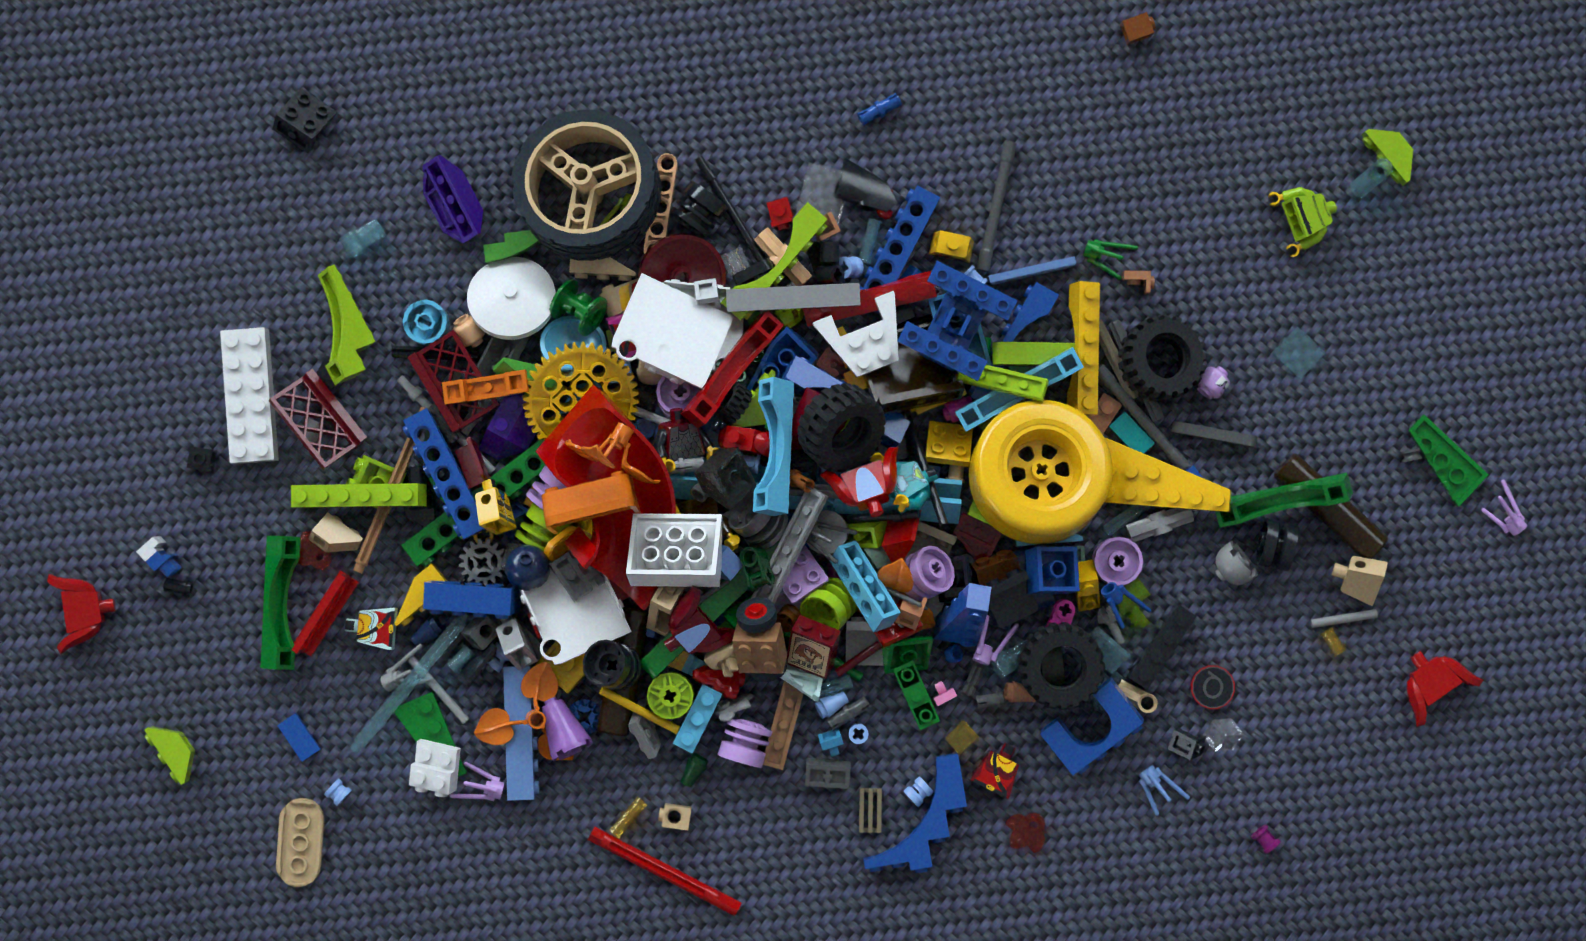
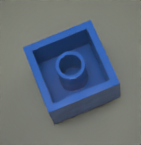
M1034 547L1025 550L1026 572L1029 577L1027 580L1028 594H1071L1080 591L1077 547Z

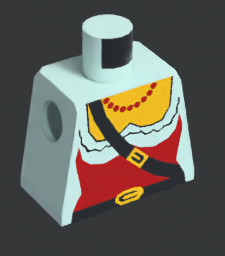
M398 608L359 611V619H346L345 631L357 632V642L394 650L396 625L394 623L397 619Z

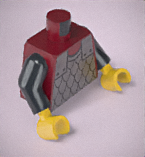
M683 408L670 409L671 421L659 424L658 432L652 444L662 458L666 468H668L669 473L675 470L674 462L678 458L683 457V459L704 455L705 451L708 452L707 460L709 462L715 461L712 453L716 454L718 459L723 456L720 448H713L714 444L702 427L696 428L681 415Z

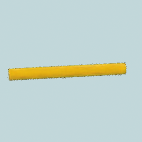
M602 687L599 694L674 734H677L680 726L659 717L654 712L608 688Z

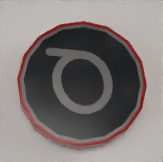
M1207 665L1193 675L1190 682V691L1194 700L1200 706L1207 709H1219L1226 706L1232 700L1235 692V682L1232 675L1226 669L1217 665Z

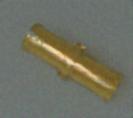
M637 796L626 811L620 813L621 817L609 831L620 839L631 824H635V819L647 807V804Z

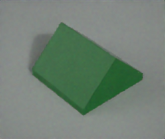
M911 636L885 648L882 646L885 674L894 673V668L912 660L917 670L928 669L933 643L932 636Z

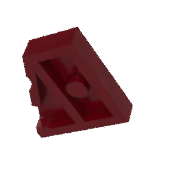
M964 512L953 531L975 560L981 557H991L1002 534L994 527Z

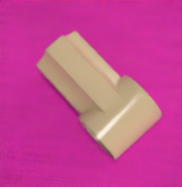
M1121 679L1118 686L1136 709L1144 713H1151L1157 708L1158 703L1154 695ZM1144 697H1150L1153 700V706L1150 709L1142 708L1141 700Z

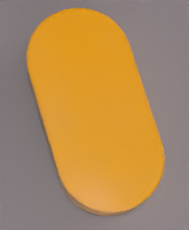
M570 525L546 544L544 553L549 560L555 561L570 551L564 542L576 530L575 526Z

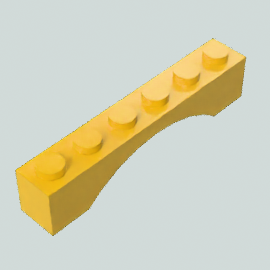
M1078 281L1069 284V309L1074 325L1075 352L1084 368L1072 374L1067 392V405L1076 408L1088 417L1098 415L1100 283Z

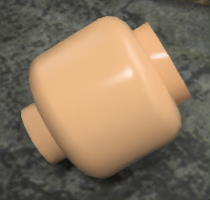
M464 314L455 320L453 330L457 332L465 347L472 346L474 348L483 342L482 338L485 332L475 324L471 315Z

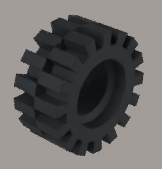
M734 383L714 413L715 416L729 425L734 424L736 419L739 420L741 418L740 415L744 414V410L749 407L748 403L752 400V392L740 383Z

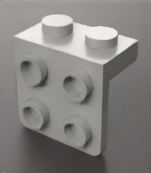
M851 617V621H846V662L876 641L882 647L867 621H864V617ZM882 648L858 665L884 666Z

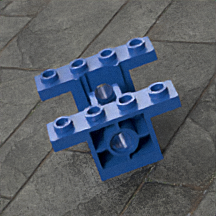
M937 261L927 282L947 292L928 330L907 321L897 342L917 351L916 354L954 373L959 372L978 381L988 361L967 351L987 311L1008 321L1018 300ZM958 317L962 321L961 328L953 329L950 326V319Z

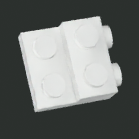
M419 739L416 745L415 762L411 764L409 785L414 786L417 792L435 791V796L447 797L456 791L461 748Z

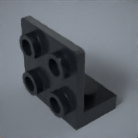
M300 88L276 114L272 130L306 153H309L314 147L317 135L334 118L336 111L303 88Z

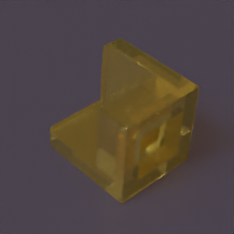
M962 719L945 739L961 754L979 736Z

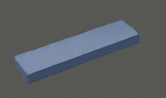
M1075 256L988 275V284L992 286L1072 268L1076 265Z

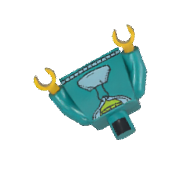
M874 453L870 461L881 460L883 464L884 456L880 453ZM897 461V484L894 492L889 495L893 500V505H896L900 514L907 510L921 509L930 496L929 483L938 479L935 469L931 467L921 471L915 461Z

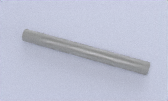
M414 655L407 660L422 679L433 677ZM435 679L426 682L462 724L470 719Z

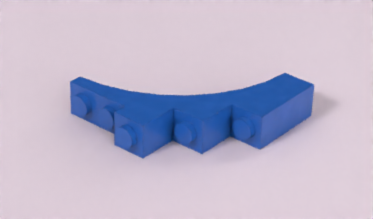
M957 752L935 756V789L929 808L921 822L909 836L896 846L880 854L863 858L865 869H870V872L883 870V866L891 865L892 868L904 867L905 862H909L910 870H915V873L927 872L928 867H932L928 840H932V843L946 841L945 837H950L945 810H949L950 813L963 811L962 807H967Z

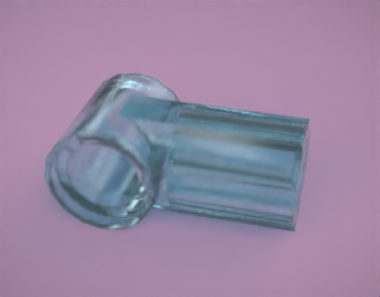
M1385 158L1376 160L1349 184L1351 191L1361 199L1392 173V163ZM1377 166L1383 168L1384 175L1377 172Z
M374 219L358 230L354 229L339 238V241L348 256L354 258L366 251L368 246L385 237L386 233L378 220Z
M1028 640L1015 645L1009 650L1001 651L996 662L990 661L999 678L1017 669L1016 667L1019 666L1017 662L1018 655H1021L1022 652L1020 648Z

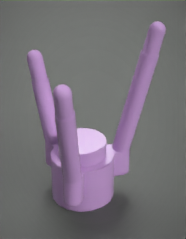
M1501 480L1515 513L1512 512L1502 496H1498V500L1509 515L1504 519L1506 524L1485 508H1482V512L1499 525L1505 533L1510 531L1515 536L1526 529L1528 525L1525 523V518L1521 514L1506 481Z
M987 615L972 659L987 666L990 664V661L996 662L999 653L1018 628V623L1014 624L993 653V647L984 644L990 618Z
M464 762V766L491 781H487L486 785L465 781V786L484 790V794H450V798L500 800L504 783L500 782V777L493 776L468 762Z

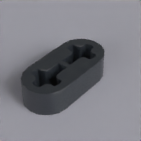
M766 258L734 274L732 278L736 286L743 285L771 271L774 266L770 258Z

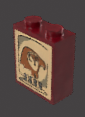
M799 615L791 630L786 658L787 664L827 679L835 664L841 631Z

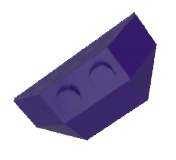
M437 155L423 165V194L443 233L459 240L461 243H466L481 233L483 208L464 172L443 156Z
M525 393L505 396L484 434L479 447L480 451L500 460L525 452L530 447L537 433L532 432L531 428L533 426H528L527 423L530 418H525L524 415L527 410L523 409L522 404L526 403V401L522 399V395H525ZM548 410L543 413L544 417H546Z

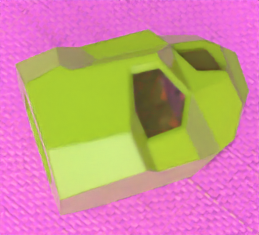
M803 308L780 309L772 313L784 324L779 332L786 326L792 328L802 321L804 317Z

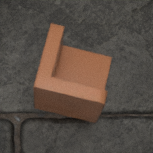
M832 212L823 215L828 219L825 223L828 227L820 236L815 235L818 242L841 231Z
M923 597L921 601L922 607L902 601L899 609L901 613L895 622L916 630L928 598Z

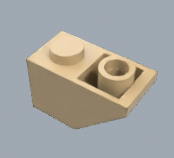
M328 512L312 529L309 540L325 552L357 550L363 540L358 531L347 527L339 517L332 516Z

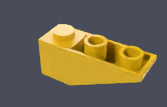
M430 564L414 577L394 623L396 626L402 624L405 627L414 620L413 614L418 610L421 613L426 610L423 609L424 582L430 580L448 581L435 564Z

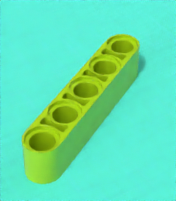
M993 342L992 365L1038 366L1071 347L1075 350V343Z

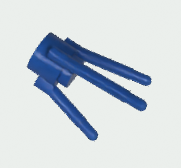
M1110 582L1101 589V594L1111 607L1122 629L1125 628V625L1116 605L1122 602L1123 594L1148 613L1151 612V609L1127 591L1124 585L1117 586L1115 582Z

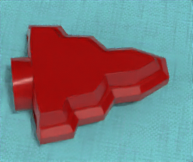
M704 665L693 670V679L702 685H710L712 689L722 693L724 698L735 700L739 687L744 685L745 673H739V670L732 671V677H724L722 670H714Z

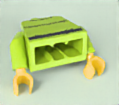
M1302 187L1283 191L1282 194L1271 192L1268 197L1276 196L1278 198L1277 202L1270 203L1272 207L1278 206L1280 201L1284 200L1281 204L1295 242H1300L1297 245L1289 244L1286 247L1288 249L1291 246H1295L1297 249L1296 253L1290 255V257L1297 256L1301 249L1306 250L1318 244L1326 234L1327 226L1333 221L1331 214L1337 212V206L1334 201L1326 202L1324 195L1315 194L1313 191Z

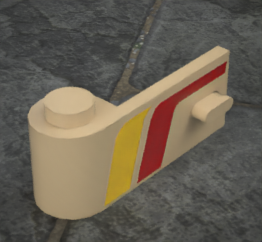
M638 278L616 287L611 284L601 289L602 293L599 294V297L602 296L607 300L606 313L608 317L624 314Z

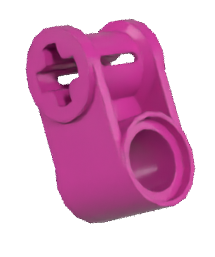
M1063 598L1057 600L1046 627L1049 626V623L1053 622L1056 624L1067 622L1071 625L1075 614L1074 604ZM1065 603H1067L1069 612H1064V614L1062 615V611L1059 610V607L1064 606Z

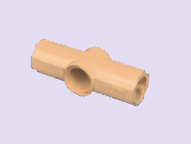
M768 227L754 239L756 244L769 256L774 266L781 260L788 247ZM799 261L791 270L787 267L783 272L796 286H803L812 277L810 272Z

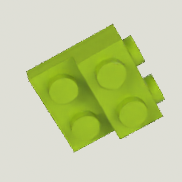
M363 455L362 458L358 457L353 466V470H356L353 478H348L346 484H388L394 468Z

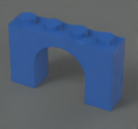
M1112 677L1098 686L1099 691L1096 694L1093 693L1111 720V728L1104 738L1095 742L1079 740L1071 733L1059 716L1040 731V735L1072 775L1077 772L1082 774L1090 767L1089 763L1095 759L1096 761L1101 760L1107 755L1106 751L1112 746L1117 748L1125 741L1124 737L1130 733L1134 735L1143 728L1144 718Z

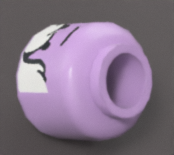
M1220 366L1217 368L1207 367L1205 373L1201 374L1202 379L1197 384L1199 386L1197 390L1208 399L1220 398L1230 385L1227 377L1228 372Z

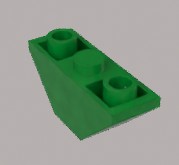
M912 660L894 668V674L919 729L922 730L940 722L914 661Z

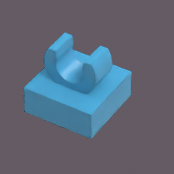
M839 728L834 731L830 730L818 734L822 751L829 749L831 757L840 754L838 746L844 743Z

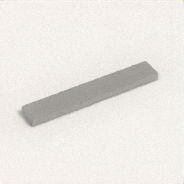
M846 283L727 289V312L860 306V284Z
M807 486L811 492H804L769 562L774 573L775 583L770 586L764 585L759 587L758 591H755L751 598H766L775 604L829 496Z

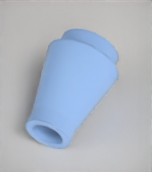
M841 691L837 694L819 698V701L814 703L820 717L824 719L825 717L830 718L845 704L849 703V700L844 691Z

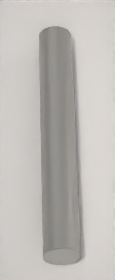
M1373 609L1311 619L1310 623L1312 628L1378 618L1377 610Z

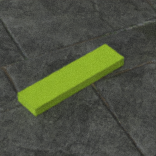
M990 365L985 366L978 381L961 373L957 377V381L962 380L964 384L1040 402L1044 401L1049 380Z

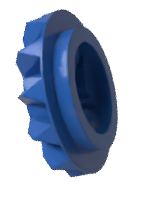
M587 699L574 702L569 709L577 720L580 718L577 710L583 713L592 711L588 716L591 725L585 721L580 722V724L588 734L596 731L600 712L599 706Z

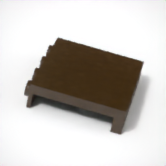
M925 322L917 326L928 330L931 322ZM902 327L901 329H897V340L899 339L904 327ZM899 342V361L863 375L870 396L879 403L884 414L959 400L962 398L965 389L962 380L957 381L954 372L916 354L917 351Z

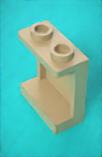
M658 587L650 601L646 628L663 636L668 635L670 631L668 626L670 614L686 587Z

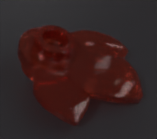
M304 531L300 538L302 548H300L298 564L302 566L312 565L316 569L327 568L332 561L331 552H325L309 540L311 531ZM319 555H324L321 561L317 560Z
M1030 813L1026 816L1015 814L1006 821L1005 824L1013 830L1010 836V846L1012 848L1019 849L1028 845L1033 853H1037L1042 848L1045 842L1043 833L1045 820L1040 814ZM1034 821L1038 826L1033 828L1030 826V822Z

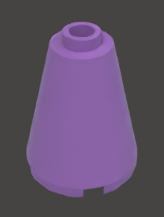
M553 697L544 702L545 706L542 707V713L546 717L545 729L553 762L557 758L562 760L581 752V746L585 744L587 747L593 744L591 737L562 699L557 700L556 697Z

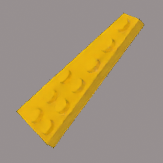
M1104 437L1110 450L1113 468L1111 487L1104 503L1230 512L1232 490Z

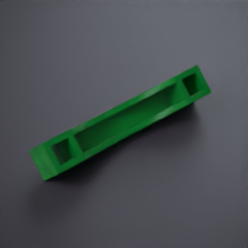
M1342 473L1231 496L1230 512L1215 511L1221 528L1241 524L1281 510L1304 506H1330L1349 502L1353 491L1348 473Z
M267 536L260 666L263 669L294 670L295 652L292 651L294 643L288 626L287 598L291 577L300 559V537Z

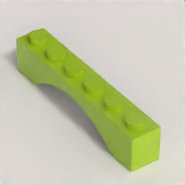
M807 202L793 218L790 243L778 264L761 278L747 284L737 285L733 289L777 286L784 278L782 273L788 267L791 270L799 261L796 258L801 251L806 253L813 244L811 239L816 234L820 236L828 227L825 224L828 219ZM725 297L722 300L721 305H723L727 309V302ZM755 311L731 313L742 321L743 318L748 320Z
M427 484L291 485V507L427 506Z

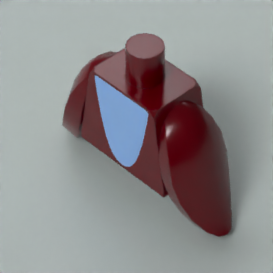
M693 585L671 612L668 626L672 636L664 641L665 646L670 652H673L680 646L688 654L710 652L731 643L735 630L732 628H717V625L698 605L700 589Z

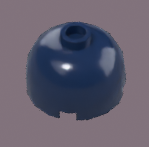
M521 545L513 549L507 557L505 563L506 576L510 584L517 589L529 591L535 587L539 588L549 577V560L538 547Z

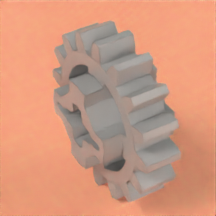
M479 538L477 544L473 540L470 541L471 548L467 546L463 548L466 554H460L459 558L463 559L464 562L459 563V567H465L461 574L469 575L468 582L475 579L477 583L483 581L486 586L488 580L496 583L495 576L500 578L503 576L500 569L505 570V565L502 562L506 561L507 557L501 556L505 550L504 548L497 549L498 542L492 545L490 544V538L487 539L486 543H483L482 538ZM481 547L488 548L485 552H479L475 549ZM494 553L498 560L497 566L493 563L492 556L494 555ZM469 557L473 561L474 568L472 570L469 566ZM478 558H487L488 560L486 561V563L488 564V566L485 564L483 566H480V560ZM486 571L490 574L488 576L478 575L480 572Z

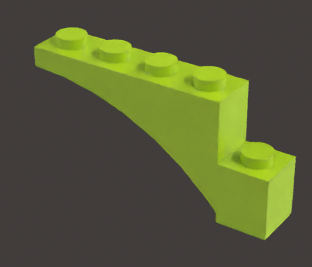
M334 264L318 274V277L329 303L333 328L331 355L329 363L325 365V368L334 385H338L355 378L366 370L358 353L374 344L375 340L363 319L362 313L357 308L352 294L348 291L342 275Z

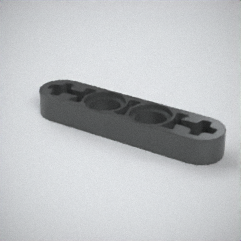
M1173 421L1172 433L1246 447H1256L1257 436L1185 422Z

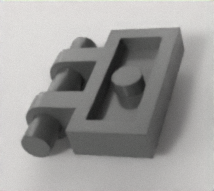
M569 552L550 563L549 566L575 602L593 590L589 583L590 581L595 580L598 586H601L606 581L601 575L602 573L591 566L587 568L589 573L584 575L578 567L580 565L576 558L573 559Z

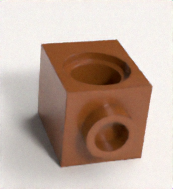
M1147 12L1123 20L1120 23L1127 45L1152 37L1154 29H1156L1153 18L1149 17Z

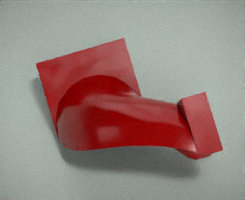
M594 384L535 451L553 475L566 487L611 477L613 472L624 471L621 466L625 447H622L621 450L613 447L607 456V459L615 466L613 469L603 465L600 461L595 462L581 457L574 450L570 449L565 442L571 439L573 444L581 447H592L594 445L600 447L609 437L610 433H613L618 422L634 430L628 441L631 444L627 455L628 464L652 480H661L660 483L650 484L633 478L640 514H676L674 488L662 458L614 401ZM608 443V444L605 446V448L602 450V453H603V454L605 453V451L607 450V448L610 446L609 443ZM633 509L592 518V535L578 526L564 543L584 569L591 566L604 574L632 598L642 610H645L650 605V601L659 586H631L627 578L626 568L633 514H636Z

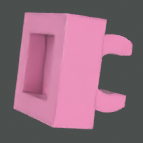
M942 681L934 684L938 695L934 696L933 699L937 706L957 697L954 688L946 690Z

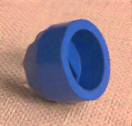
M958 645L949 646L944 651L945 660L948 663H957L963 658L962 649Z

